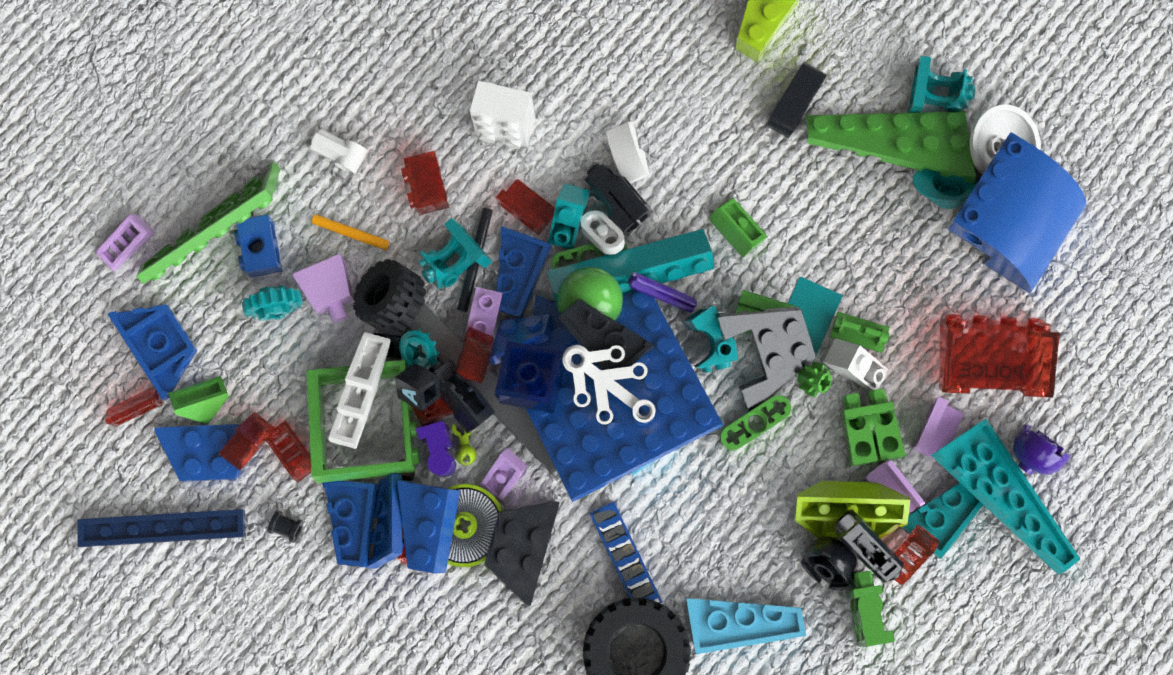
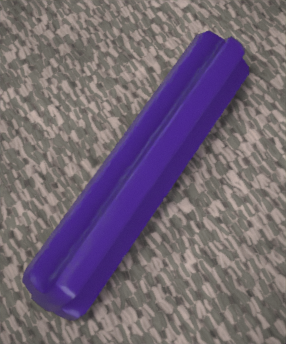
M632 273L630 278H628L627 283L630 288L683 311L691 313L697 307V301H695L694 297L641 274Z

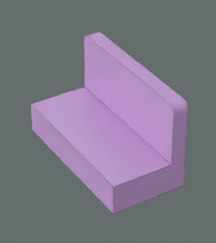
M939 396L933 399L911 449L934 459L931 455L953 440L963 413L948 406L949 401Z
M891 459L884 461L863 477L866 482H877L910 497L909 513L925 504Z

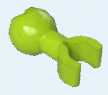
M453 424L452 431L459 442V447L455 452L456 461L461 465L468 466L477 457L475 448L469 442V436L472 431L468 434L464 432V436H462L457 431V426ZM466 459H470V462L464 463Z

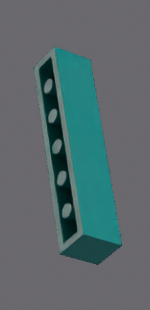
M699 229L623 250L616 254L605 255L550 270L547 273L557 306V294L561 283L570 273L580 268L596 267L607 271L616 279L620 285L622 295L634 291L627 283L632 273L641 274L662 284L713 270L714 261L712 249L704 229Z

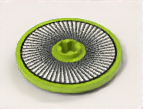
M472 484L451 486L449 489L460 490L448 564L456 567H472L482 564L486 559L499 511H503L502 506L493 494L482 487ZM463 518L465 521L471 522L467 533L465 530H459L458 527L462 524L461 519Z

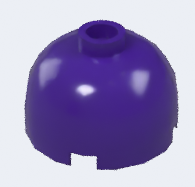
M1025 423L1018 431L1013 444L1014 455L1020 460L1018 467L1029 475H1032L1033 472L1041 475H1051L1058 472L1071 458V455L1069 453L1062 455L1061 453L1064 448L1039 430L1037 433L1033 430L1029 431L1032 426Z

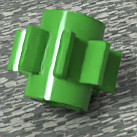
M813 361L812 366L805 365L798 373L799 389L804 390L805 394L816 397L818 392L825 393L832 383V377L829 374L830 369L825 368L824 364Z

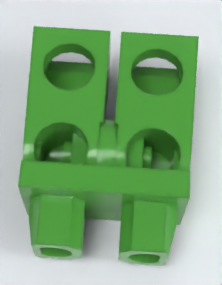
M884 389L868 392L870 406L861 407L858 393L843 396L844 411L840 413L847 445L849 468L875 462H884L888 459H901L906 456L894 412L893 401L888 402Z
M872 571L854 573V579L851 582L852 590L845 592L847 600L852 599L850 608L858 647L895 642L893 630L884 631L881 616L883 601L878 595L883 593L882 586H874Z

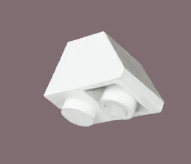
M836 338L824 360V363L837 374L869 391L879 388L888 371L884 365L860 345Z

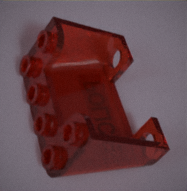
M946 314L945 318L940 319L939 389L942 392L970 394L971 388L1019 390L1028 397H1054L1060 332L1052 328L1051 324L1044 323V319L1027 318V322H1018L1017 318L1003 316L1000 317V321L989 320L990 317L983 315H974L973 319H962V315Z

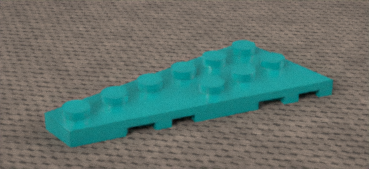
M987 419L982 420L931 455L1058 575L1066 572L1080 560V557Z

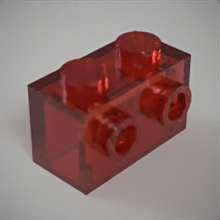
M435 150L403 158L405 167L401 168L404 183L410 184L411 192L407 193L410 208H416L418 215L450 208Z

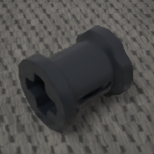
M277 510L269 522L267 533H277L289 538V542L294 543L303 527V520L298 519L296 521L282 515V512Z

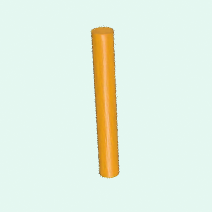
M314 214L311 223L313 225L385 251L389 247V240Z

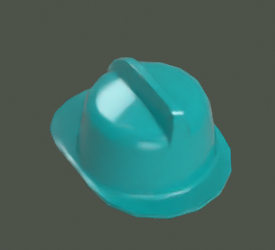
M929 169L918 170L912 177L915 189L920 194L928 197L938 207L944 209H954L962 205L977 184L976 180L974 183L964 181L965 178L950 175V178L940 176V172Z

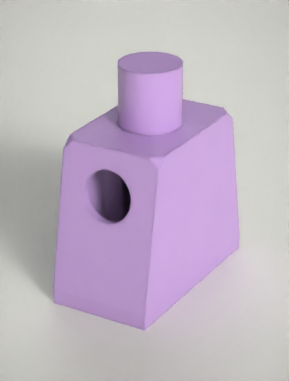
M341 254L293 273L296 282L319 315L329 311L333 323H339L348 318L344 305L353 301V292L347 265Z

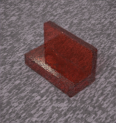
M519 179L515 180L507 191L502 189L496 196L498 205L538 236L553 219L555 207Z

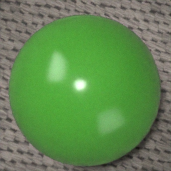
M584 267L570 273L561 283L557 294V306L560 314L580 298L616 320L623 304L622 291L616 279L607 271L596 267Z

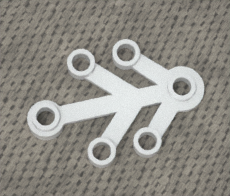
M573 345L565 350L562 360L564 367L573 373L576 393L574 395V403L578 407H586L591 402V395L586 391L585 372L594 379L598 406L596 419L600 424H609L614 416L609 408L607 390L633 409V416L637 421L645 423L653 419L656 409L651 401L647 399L639 400L614 381L625 378L643 379L648 371L645 364L637 362L630 367L600 370L592 363L604 360L620 362L625 357L624 349L619 345H615L610 349L589 352L583 346ZM615 348L620 349L622 352V356L619 359H614L611 356V351ZM574 354H580L582 357V362L579 365L572 362ZM639 365L644 368L642 376L634 374L635 366ZM580 393H584L588 398L585 404H580L577 400V396ZM642 405H646L650 409V413L646 416L639 413V408ZM601 411L609 412L610 418L608 421L600 419Z

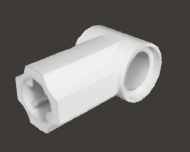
M322 129L314 135L310 147L311 151L333 161L340 169L353 175L356 174L368 152L356 142L351 140L344 141Z

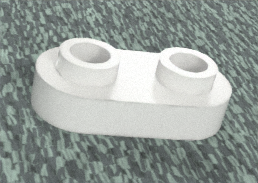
M590 211L583 215L581 219L582 232L601 252L612 255L624 248L623 232L603 212Z

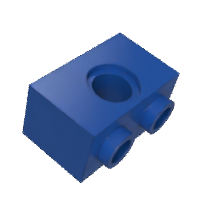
M267 214L248 218L240 224L237 223L234 237L236 244L241 246L242 255L238 257L241 270L245 271L251 278L283 272L272 218ZM259 241L263 243L261 250L258 252L251 251L254 243Z

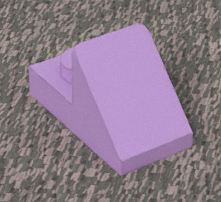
M506 448L479 486L493 494L501 503L526 474L525 469L528 465Z

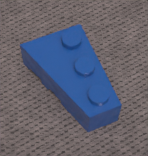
M397 480L408 569L432 574L446 573L460 490Z

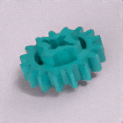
M285 286L260 288L258 293L249 295V298H244L242 302L244 315L253 319L259 318L260 321L283 319L286 314L296 311L295 309L301 308V305H303L301 292L298 289H286Z

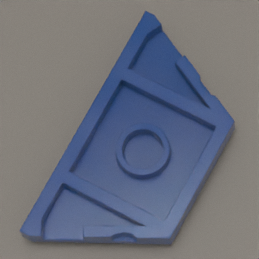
M166 304L147 309L136 308L132 309V311L108 313L111 321L161 399L167 400L169 398L168 393L173 392L197 352V348L171 308Z
M262 424L155 428V434L179 481L237 480L243 468L242 464L251 452L254 439L262 429Z

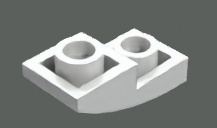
M627 122L607 131L610 149L620 175L626 177L630 183L649 176L645 152L639 149L634 124Z

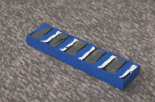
M615 502L589 513L629 598H646L662 603Z

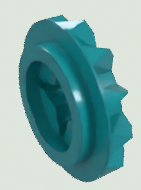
M421 329L410 330L402 336L399 349L401 357L405 360L408 367L416 363L428 370L438 362L436 358L440 352L435 348L437 341H432L429 338L430 333H423ZM422 345V352L424 354L418 357L419 348L417 346Z

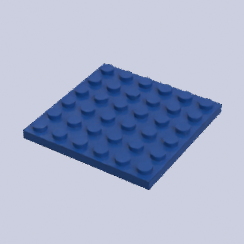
M637 290L623 296L622 309L616 321L650 341L655 346L635 362H641L647 367V375L643 379L625 378L614 381L639 400L647 399L654 404L656 412L653 419L649 422L642 423L637 421L633 416V409L607 390L609 408L614 416L609 424H600L596 419L598 406L594 379L585 372L586 391L591 395V402L586 407H578L574 403V395L576 393L573 373L564 367L562 359L567 348L573 345L581 346V344L565 325L551 331L548 341L542 344L532 346L517 355L513 350L500 357L572 502L723 426L720 417L655 298ZM574 354L572 362L579 365L582 362L581 355ZM596 362L592 363L598 369L602 370ZM642 366L634 367L633 371L636 376L644 374ZM580 393L577 396L580 404L587 402L588 398L584 393ZM642 405L639 408V413L646 416L650 413V409L648 406ZM605 410L600 412V419L608 421L610 418L609 412Z

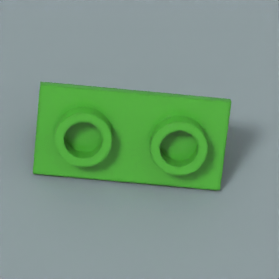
M837 311L830 337L882 353L884 345L889 339L890 333L888 331L890 327Z

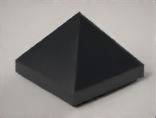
M374 333V335L390 339L386 357L401 359L399 349L400 335Z

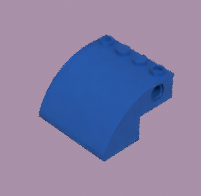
M1010 132L947 230L987 254L989 257L984 263L985 266L1026 292L1031 293L1086 207V198L1077 182L1056 161L1032 144Z

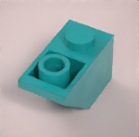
M564 183L557 198L548 243L569 250L575 247L590 190Z

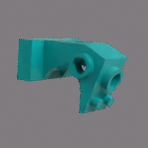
M921 55L915 65L908 113H920L924 104L944 107L949 112H961L962 109H969L970 100H974L976 85L972 84L973 76H969L966 69L963 72H952L951 77L937 75L929 70L931 57ZM934 85L949 88L948 97L934 95Z
M452 217L444 224L451 232L448 244L439 252L431 250L426 254L424 251H420L421 260L418 261L419 265L423 267L421 274L426 282L429 284L433 283L438 290L454 285L458 277L474 262H477L483 268H486L493 262L464 227ZM457 253L461 258L454 265L448 267L445 262Z
M714 305L704 306L682 321L687 330L703 332L711 343L709 354L702 361L694 365L696 369L702 368V373L711 372V366H715V370L729 368L732 361L738 360L736 342L733 337L724 340L721 336L715 314L719 312ZM721 346L724 348L723 353L720 352Z

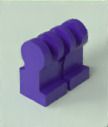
M441 421L416 428L419 440L424 443L427 442L430 456L427 461L429 470L440 477L451 476L456 470V461L449 452V449L454 446L448 425Z

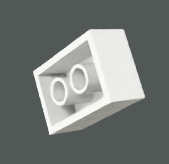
M478 81L470 109L476 136H479L480 140L488 143H494L496 140L505 142L506 146L514 149H520L521 146L528 148L535 121L532 93Z

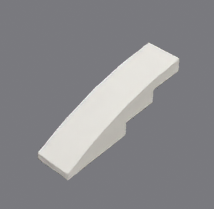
M363 333L345 378L346 386L337 406L338 414L328 437L330 442L354 449L357 448L379 384L390 339Z

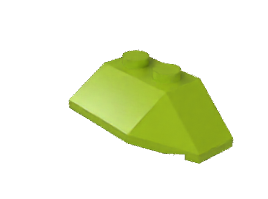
M820 481L797 493L795 521L816 538L823 536L838 538L832 529L833 524L848 510L853 509L880 538H883L898 527L908 524L910 497L877 482Z

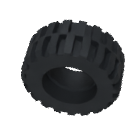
M639 597L621 599L606 606L589 625L583 644V660L587 675H622L611 662L610 645L614 636L621 629L631 625L646 626L653 630L661 640L663 658L658 669L651 675H686V672L689 670L691 655L689 636L677 615L663 604Z

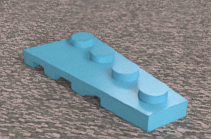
M685 598L695 654L806 636L801 608Z

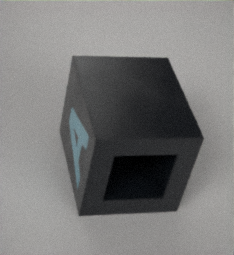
M413 363L395 377L398 398L421 412L441 397L439 376L416 363Z

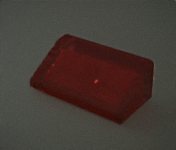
M152 387L108 408L105 422L108 425L118 427L162 406L164 401L156 389Z

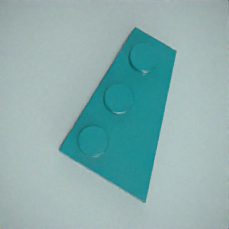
M958 483L908 516V524L900 528L937 558L942 559L983 507V504L961 483Z

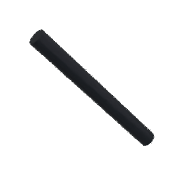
M489 208L482 209L475 241L482 249L485 245L493 210ZM474 262L467 268L457 311L468 312L479 268L477 262Z

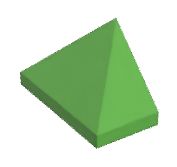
M221 376L168 393L175 415L205 424L210 423L229 397Z

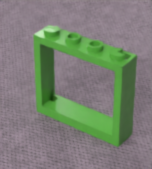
M405 360L385 362L380 379L394 378L407 369L408 366ZM350 366L307 370L311 474L316 483L387 476L390 473H416L415 464L420 463L419 449L414 447L413 437H418L416 431L417 422L416 420L412 421V411H416V408L402 400L405 461L327 470L323 385L346 383L345 378Z

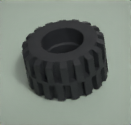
M385 259L383 262H377L374 267L371 266L367 273L363 274L360 278L361 281L357 284L355 288L356 293L353 295V300L355 301L353 310L356 311L355 315L363 322L385 334L390 335L392 333L394 335L398 334L400 330L404 331L407 329V326L415 321V317L419 316L421 306L425 302L423 297L426 295V289L423 288L425 285L424 281L415 272L395 260Z

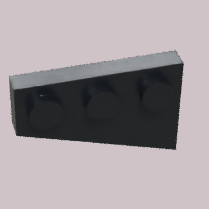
M580 298L558 315L560 321L581 346L585 347L589 352L610 349L615 345H619L624 349L625 357L620 362H612L611 360L596 362L602 370L630 367L655 346L650 341ZM615 348L611 351V356L614 359H619L622 356V352L620 349Z

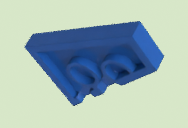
M502 226L501 249H499V276L497 277L496 292L503 293L499 312L515 318H523L552 246L548 242Z
M349 481L323 483V489L326 490L328 501L326 503L327 511L330 514L333 528L331 532L337 564L367 567L377 484Z

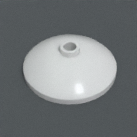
M1012 105L994 106L984 111L975 121L970 135V153L973 163L981 175L984 174L1010 132L1041 150L1037 127L1029 115L1020 108Z

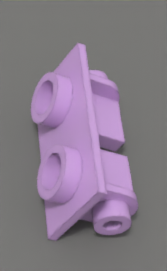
M476 287L464 340L472 341L471 343L482 346V344L491 346L503 293Z

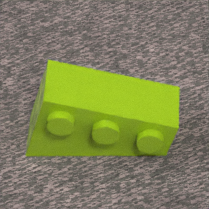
M748 0L735 49L753 61L758 62L800 0Z

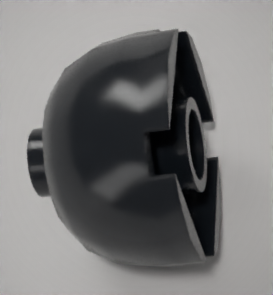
M823 536L813 540L801 554V557H803L801 565L804 570L818 583L822 581L821 578L830 583L828 588L832 590H847L854 579V573L858 570L856 555L836 537Z

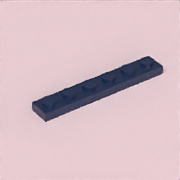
M244 509L77 519L78 547L81 548L246 537Z

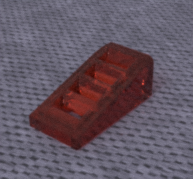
M286 420L263 436L296 482H300L311 473V454ZM284 434H289V436L286 437L284 440L279 442L277 445L275 444V441L282 437ZM294 441V445H292L283 453L281 452L284 448H286L289 444H291ZM301 451L299 455H297L291 461H288L289 458H291L297 452Z
M916 525L894 551L904 563L903 568L906 570L905 573L901 572L895 579L901 586L936 551L939 540L920 525ZM908 546H910V547L913 548L916 552H918V553L920 554V556H918V555L915 554L912 550H910V549L908 548ZM902 554L903 556H905V557H906L908 560H910L913 564L911 565L908 561H906V560H905L904 558H902L900 555Z

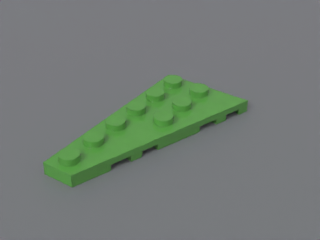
M965 111L806 115L805 126L808 144L837 151L847 149L857 152L856 155L866 157L871 155L880 157L883 162L920 171L929 169L940 172V176L950 178V175L965 178V182H975L976 174L970 153V138Z
M275 161L267 166L268 171L260 179L256 176L252 177L242 188L241 194L233 192L200 218L202 222L197 225L194 231L190 228L186 229L174 242L175 245L173 247L171 244L166 245L140 266L136 277L143 284L150 279L153 281L159 279L166 272L165 269L171 265L176 267L185 261L187 254L193 250L196 253L201 251L208 244V240L214 236L216 238L222 237L230 229L229 226L235 222L238 224L244 222L250 217V212L256 208L263 209L268 206L273 200L272 197L276 190L275 186L281 168Z

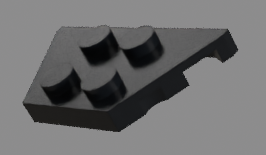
M557 501L499 511L484 566L499 578L505 587L510 589L523 604L531 606L560 504Z

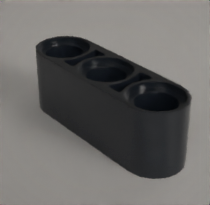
M803 62L772 112L766 126L789 139L827 74Z

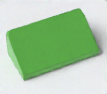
M734 198L716 208L709 217L712 224L742 257L749 254L768 237Z

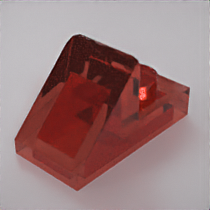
M254 412L236 428L234 436L218 454L241 472L274 433L276 428Z

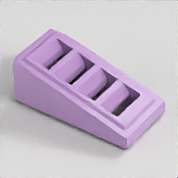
M129 214L95 253L112 271H116L155 234V231L139 215ZM133 226L140 232L139 234L132 228ZM126 233L133 239L132 242L124 236ZM117 241L125 247L124 251L116 244ZM109 248L118 255L116 259L107 251Z

